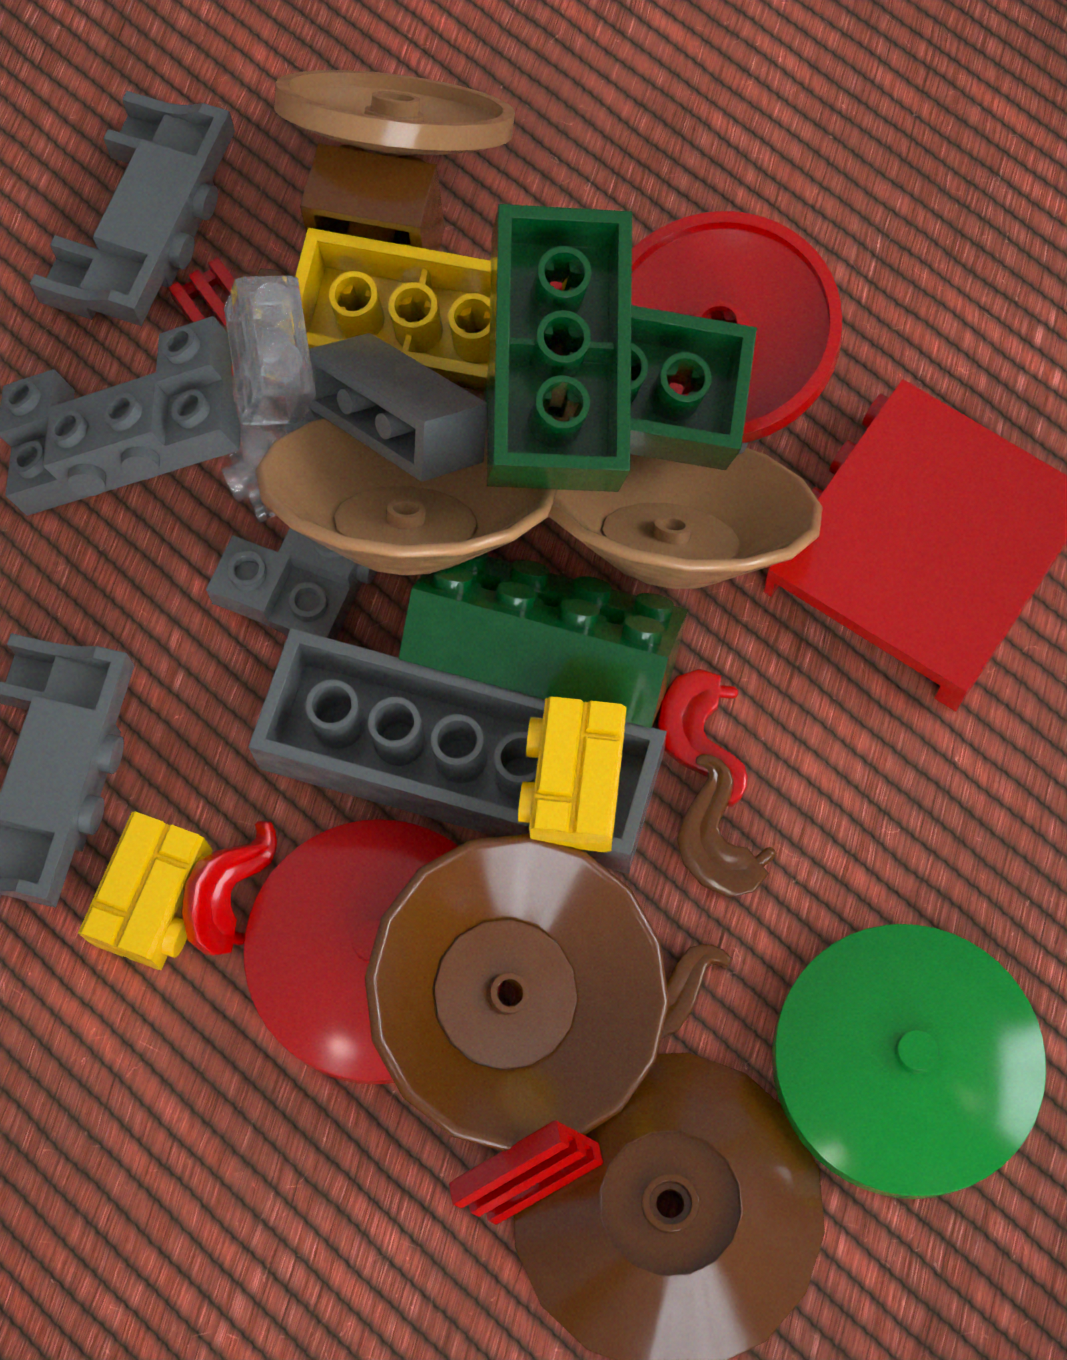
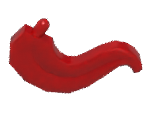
M702 669L676 676L667 689L659 710L657 729L667 731L664 750L682 766L708 777V770L704 766L696 764V758L700 754H708L722 760L730 769L734 779L732 795L727 805L728 807H733L742 799L747 788L748 776L745 765L732 753L709 740L704 732V724L717 711L719 698L734 699L738 696V689L734 686L720 685L721 675Z
M257 821L254 824L256 839L249 844L214 851L198 861L185 885L182 915L188 941L203 954L214 956L232 953L233 945L244 944L245 934L235 932L237 918L232 911L231 892L237 882L261 872L271 864L277 848L276 830L272 822Z

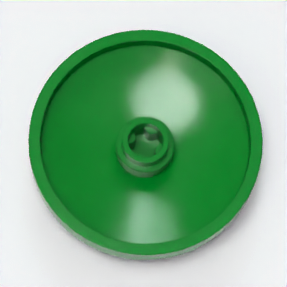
M913 924L882 925L858 931L833 943L814 958L796 979L782 1004L774 1029L772 1043L774 1083L784 1114L794 1132L810 1153L831 1172L855 1186L879 1195L905 1199L935 1198L955 1193L976 1184L1001 1168L1018 1151L1033 1128L1041 1108L1046 1082V1054L1040 1026L1030 1002L1011 974L987 952L964 938L937 928Z

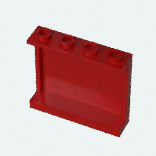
M902 379L889 398L880 393L874 400L862 421V426L866 427L867 430L858 443L855 444L847 440L840 448L829 468V472L834 474V477L825 490L822 491L816 486L811 490L823 507L819 537L793 559L766 567L768 573L763 592L772 597L779 586L929 678L940 685L934 699L956 712L1067 544V475Z

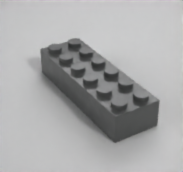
M290 628L248 748L260 770L496 837L530 834V823L518 822L519 799L522 781L535 782L538 758L526 757L527 736L530 717L543 718L545 699L399 660L395 656ZM630 722L625 724L612 851L597 852L583 850L605 868L626 874L630 873L663 759L667 731L648 728Z

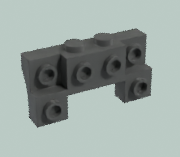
M126 91L122 101L128 116L120 132L108 129L103 139L110 157L128 163V166L93 235L98 249L55 235L50 246L56 260L47 278L34 274L30 286L39 303L93 320L95 313L99 312L142 326L160 287H170L178 270H183L189 265L195 247L194 237L202 220H209L214 213L218 200V189L214 186L212 178L235 133L230 111L205 103L194 105L167 103Z
M213 316L160 333L155 373L74 399L75 390L55 369L4 385L0 405V437L11 446L5 496L28 516L239 451L241 425L233 396L231 371L233 339Z
M308 379L284 427L285 434L296 430L308 422L324 419V417L307 407ZM289 528L278 552L232 535L206 591L212 604L258 621L288 636L290 628L336 640L362 583L370 584L375 578L377 571L357 564Z
M11 633L7 645L15 655L6 682H0V703L25 709L28 712L0 792V899L2 895L56 908L74 851H83L88 834L94 835L98 831L103 818L105 804L104 798L100 796L107 774H114L122 759L124 739L120 736L121 731L116 726V722L135 665L125 652L99 646L58 644Z

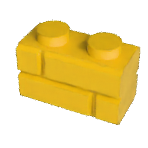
M550 696L545 698L543 718L530 717L526 757L538 758L535 782L522 781L518 809V822L530 823V839L580 850L612 851L626 724V706L618 703L583 702L580 699Z
M136 811L131 812L78 934L98 948L127 957L154 969L162 970L167 956L176 958L186 943L187 935L182 915L185 885L198 861L213 852L208 842L199 834L174 825H168L163 821Z

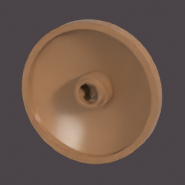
M314 70L284 75L277 79L275 85L274 110L279 116L325 138L373 150V153L392 157L401 155L459 154L501 146L512 138L515 117L513 107L489 94L450 83L380 72Z

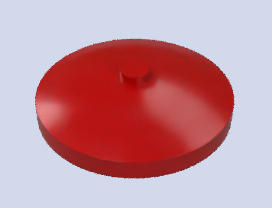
M715 211L695 214L673 221L655 230L632 248L631 305L757 327L742 443L758 440L783 429L801 416L816 401L828 384L839 358L842 343V309L838 288L832 273L822 257L804 238L788 227L762 216L735 211ZM671 383L670 387L676 393L682 395L683 386Z
M383 819L361 820L346 823L313 836L294 849L272 871L258 893L249 915L244 940V969L249 992L259 1016L273 1036L295 1058L324 1075L342 1081L374 1085L394 1083L372 1042L365 974L382 915L420 867L458 847L457 844L439 833L413 823ZM505 981L501 982L498 987V999H500Z

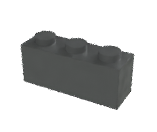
M371 333L308 349L307 407L419 481L423 482L484 462L485 433L488 424L487 403Z

